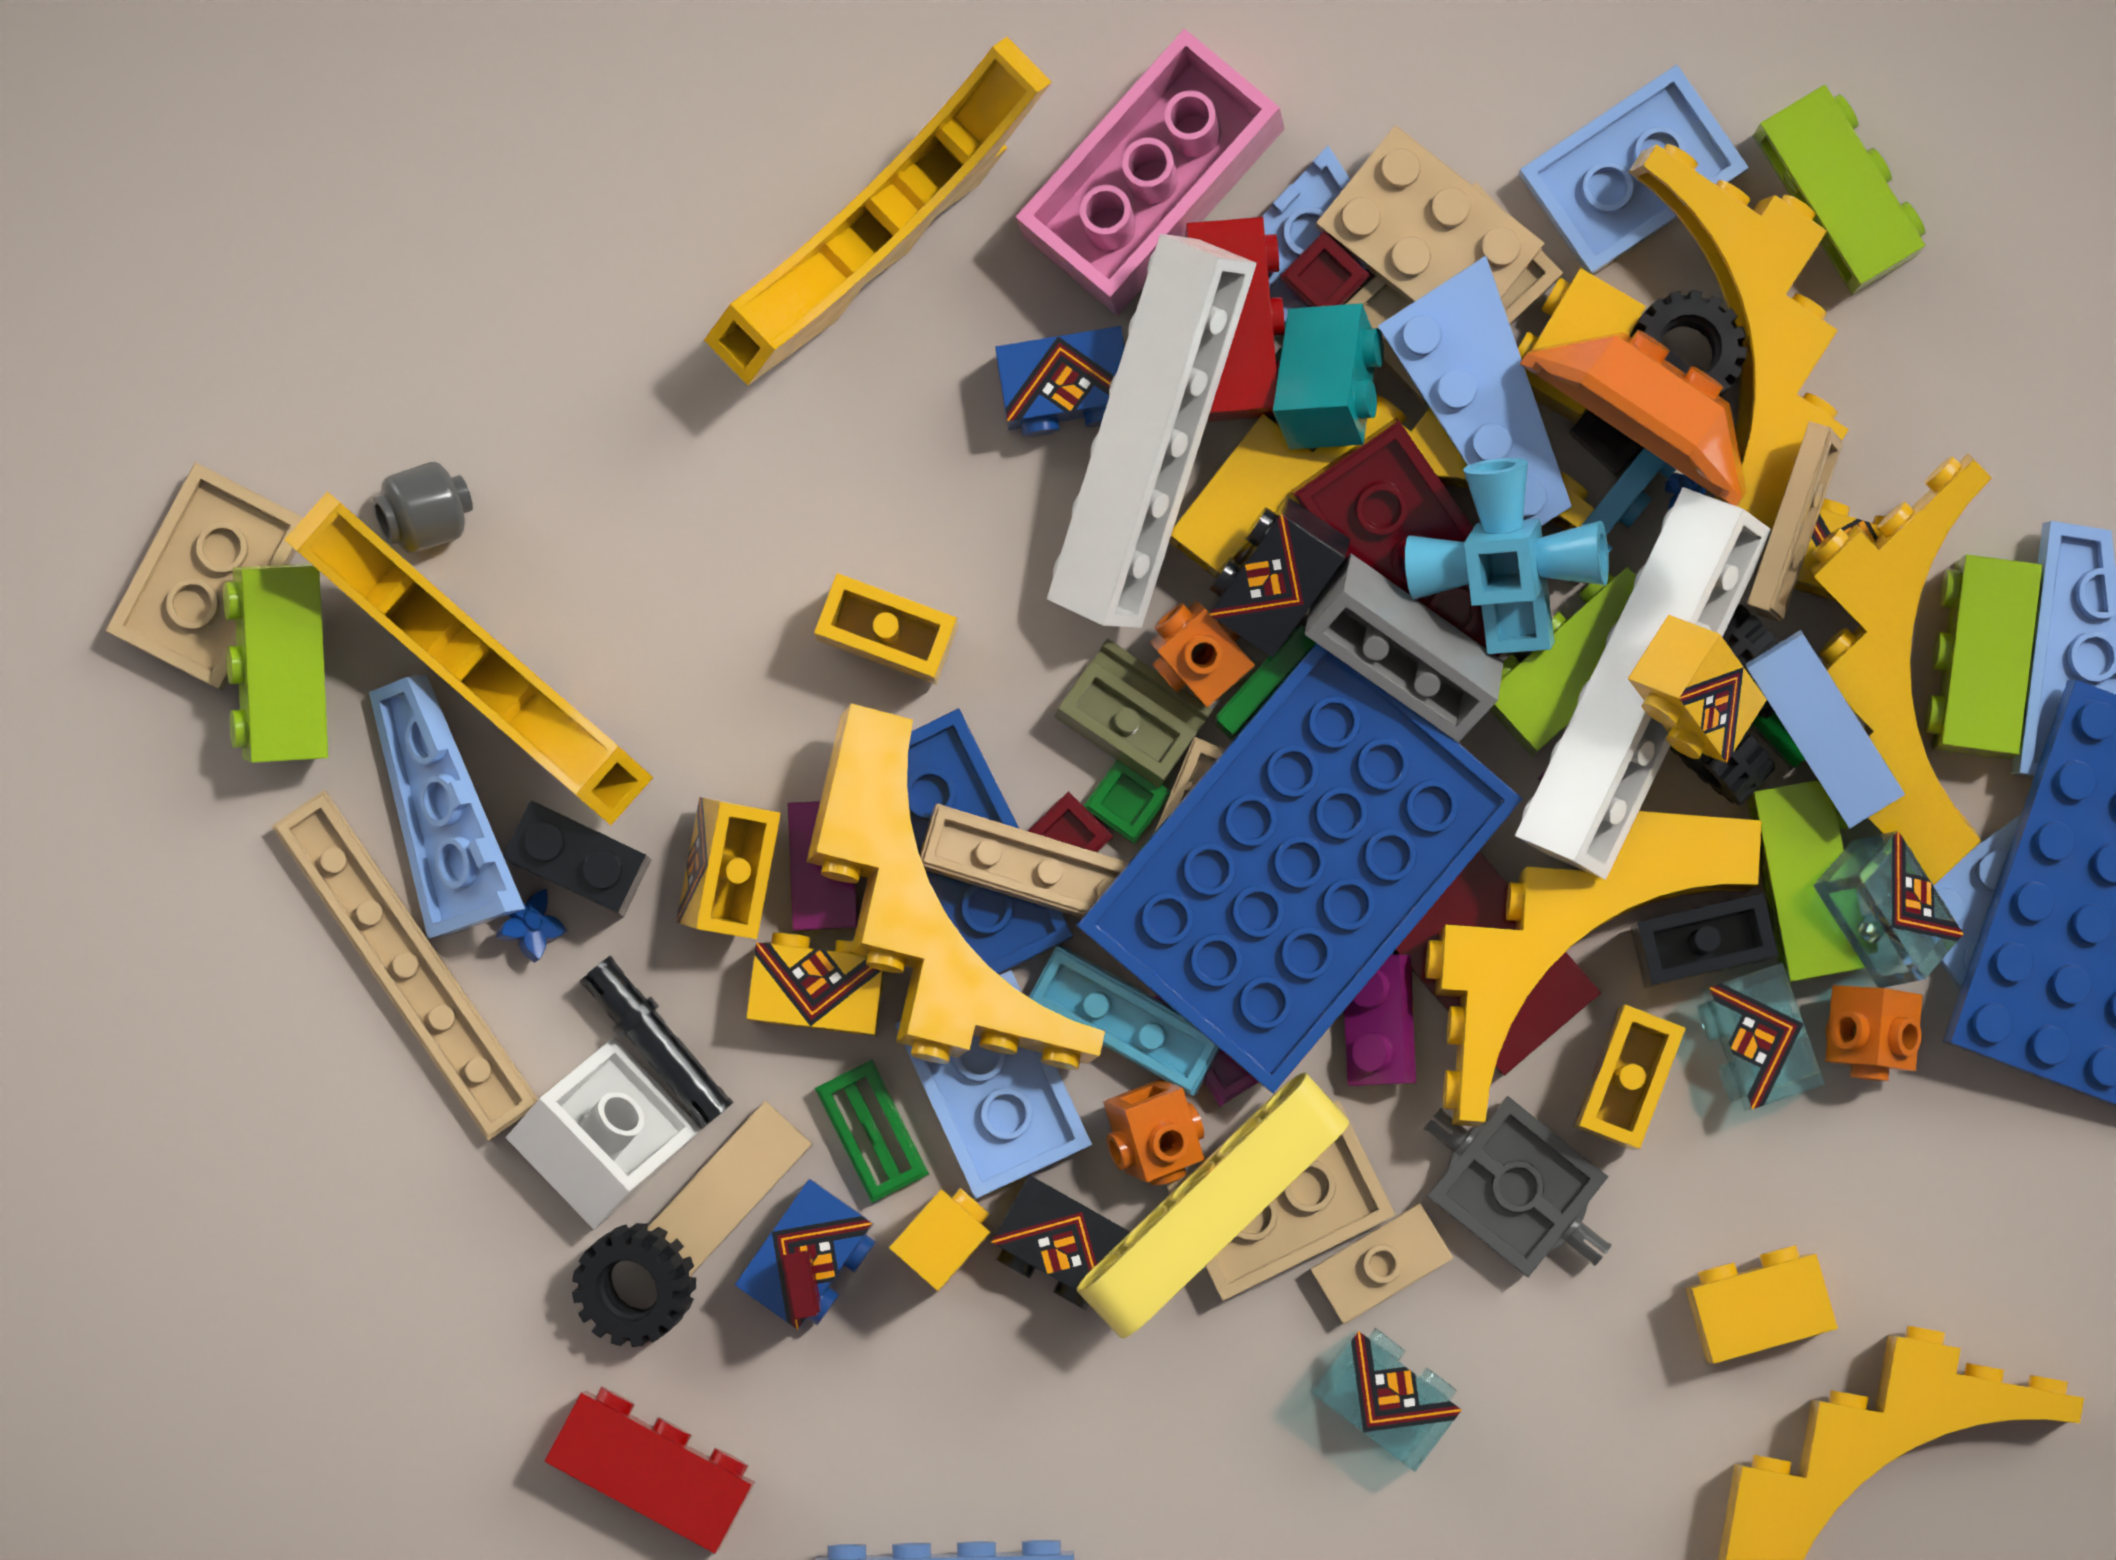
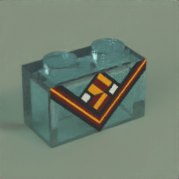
M1899 831L1852 841L1813 885L1879 988L1925 980L1963 936L1962 930Z
M1783 963L1702 990L1706 1002L1697 1005L1699 1017L1709 1041L1720 1040L1727 1063L1719 1066V1073L1731 1102L1741 1100L1744 1111L1825 1085Z
M1375 1328L1368 1337L1355 1330L1309 1391L1416 1472L1462 1411V1409L1450 1401L1457 1390L1427 1367L1418 1377L1401 1364L1399 1360L1406 1351Z

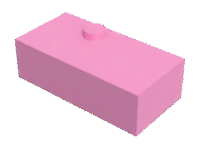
M1184 28L1017 214L1016 220L1023 237L1118 316L1144 287L1148 274V262L1156 249L1160 234L1185 237L1186 224L1202 222L1284 131L1280 107Z

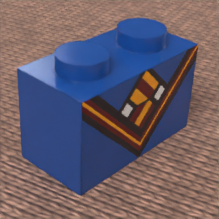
M1121 326L995 346L1008 430L1021 429L1022 437H1038L1059 432V422L1084 418L1085 427H1099L1109 400L1110 384L1118 371L1125 348Z
M808 1179L737 1280L735 1286L797 1330L802 1328L807 1319L818 1326L839 1296L830 1286L844 1266L855 1273L877 1242L867 1235L875 1223L814 1180ZM808 1251V1253H812L823 1311H820V1315L795 1320L782 1255Z

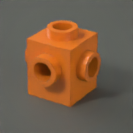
M1197 600L1188 608L1183 603H1180L1168 611L1154 627L1159 634L1149 642L1160 654V657L1152 663V666L1176 693L1187 685L1207 708L1255 666L1235 643L1241 636L1211 617L1206 608ZM1204 642L1203 649L1198 654L1191 655L1193 648L1197 644Z
M1832 985L1830 1016L1826 1026L1827 1047L1825 1062L1851 1066L1850 1078L1872 1081H1889L1890 1070L1916 1071L1917 1052L1922 1039L1920 1021L1923 995L1879 987Z
M1159 1079L1103 1101L1112 1133L1107 1134L1106 1137L1107 1146L1112 1160L1118 1169L1124 1170L1125 1173L1142 1181L1149 1182L1150 1185L1157 1186L1181 1179L1187 1174L1185 1167L1205 1160L1199 1140L1204 1138L1203 1123L1194 1105L1187 1103L1182 1087Z

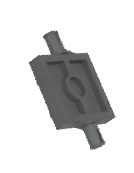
M1509 1096L1505 1097L1485 1123L1472 1129L1470 1132L1463 1126L1452 1125L1453 1118L1443 1111V1108H1439L1433 1117L1448 1128L1452 1134H1449L1432 1119L1426 1124L1424 1130L1429 1131L1450 1148L1453 1154L1451 1155L1447 1171L1426 1197L1526 1277L1533 1273L1550 1251L1565 1242L1588 1259L1593 1266L1599 1263L1603 1257L1588 1246L1584 1239L1603 1254L1608 1252L1612 1244L1606 1242L1586 1226L1582 1220L1584 1219L1589 1201L1608 1178L1605 1173Z

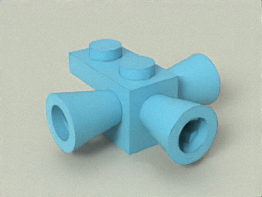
M1520 458L1485 460L1468 465L1463 469L1481 523H1476L1465 542L1410 535L1406 540L1405 569L1408 589L1412 599L1415 600L1469 584L1471 605L1482 606L1487 654L1551 650L1555 642L1547 578L1606 585L1608 581V545L1605 528L1601 520L1542 537L1540 518L1523 520L1528 461Z

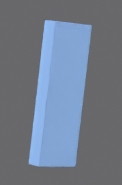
M1801 630L1746 663L1750 674L1849 828H1852L1905 795L1898 781Z

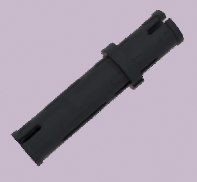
M611 955L579 981L616 1024L613 1027L615 1033L620 1039L626 1036L634 1047L640 1051L654 1071L686 1106L702 1129L734 1103L720 1086L714 1082L705 1068L656 1011L659 1007L657 1002L652 997L646 999L638 988L626 977Z

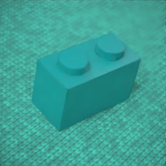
M1362 303L1288 309L1273 413L1289 449L1364 445L1367 418H1374L1376 415L1377 396L1372 380L1374 367H1381L1383 364L1384 344L1381 331L1378 328L1372 329Z

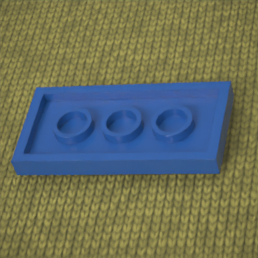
M959 708L911 731L908 749L907 790L910 819L919 855L931 813L936 803L1019 829ZM926 871L929 882L947 916L970 947L998 975L1073 938L1060 911Z

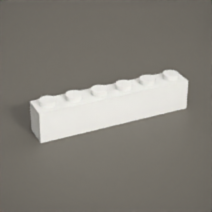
M1160 234L1156 249L1148 262V274L1137 310L1129 323V335L1119 368L1110 384V396L1100 429L1091 445V458L1081 490L1073 503L1072 519L1063 548L1054 564L1053 580L1047 600L1103 626L1142 628L1255 271L1256 262L1199 239Z
M1682 487L1674 506L1664 517L1662 531L1646 564L1642 566L1636 575L1634 589L1618 622L1611 628L1607 636L1606 647L1590 680L1583 686L1579 694L1575 712L1562 738L1555 744L1552 750L1550 764L1537 791L1524 808L1522 822L1515 834L1517 838L1552 858L1606 880L1670 747V744L1666 741L1668 732L1660 722L1650 717L1642 709L1641 705L1644 700L1627 678L1668 614L1719 633L1723 637L1769 541L1772 532L1769 527L1740 507Z

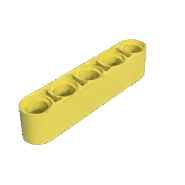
M1306 1072L1297 1075L1280 1088L1094 1266L1079 1283L1077 1292L1120 1338L1130 1336L1150 1320L1345 1131L1350 1122L1349 1119Z

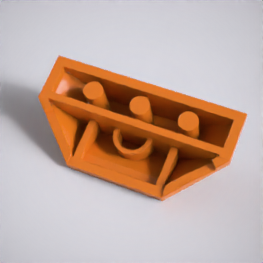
M1637 330L1632 338L1624 332H1618L1537 348L1525 355L1520 365L1686 475L1723 502L1737 506L1747 493L1730 403L1718 396L1724 387L1696 367L1691 366L1685 374L1666 361L1665 358L1670 351L1648 334Z

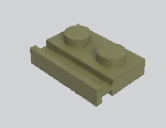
M1107 638L1095 658L1090 662L1060 704L1054 717L1160 788L1213 709L1207 708L1200 700L1183 689L1176 693L1157 671Z

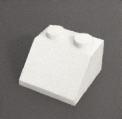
M613 1037L540 1097L505 1138L595 1230L645 1186L702 1129Z

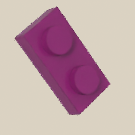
M1390 955L1344 1010L1347 1086L1416 1083L1411 955Z

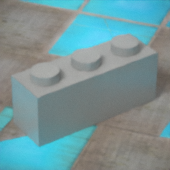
M1350 553L1341 563L1310 606L1304 635L1458 743L1498 701L1503 660L1494 654H1487L1486 648L1418 600H1413L1411 595Z

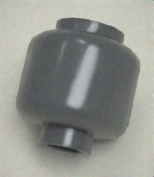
M437 462L425 463L386 477L381 485L380 496L373 498L375 516L385 540L389 545L398 543L408 553L421 552L458 539L464 532V513L473 510L471 495L461 475L451 477L449 472Z

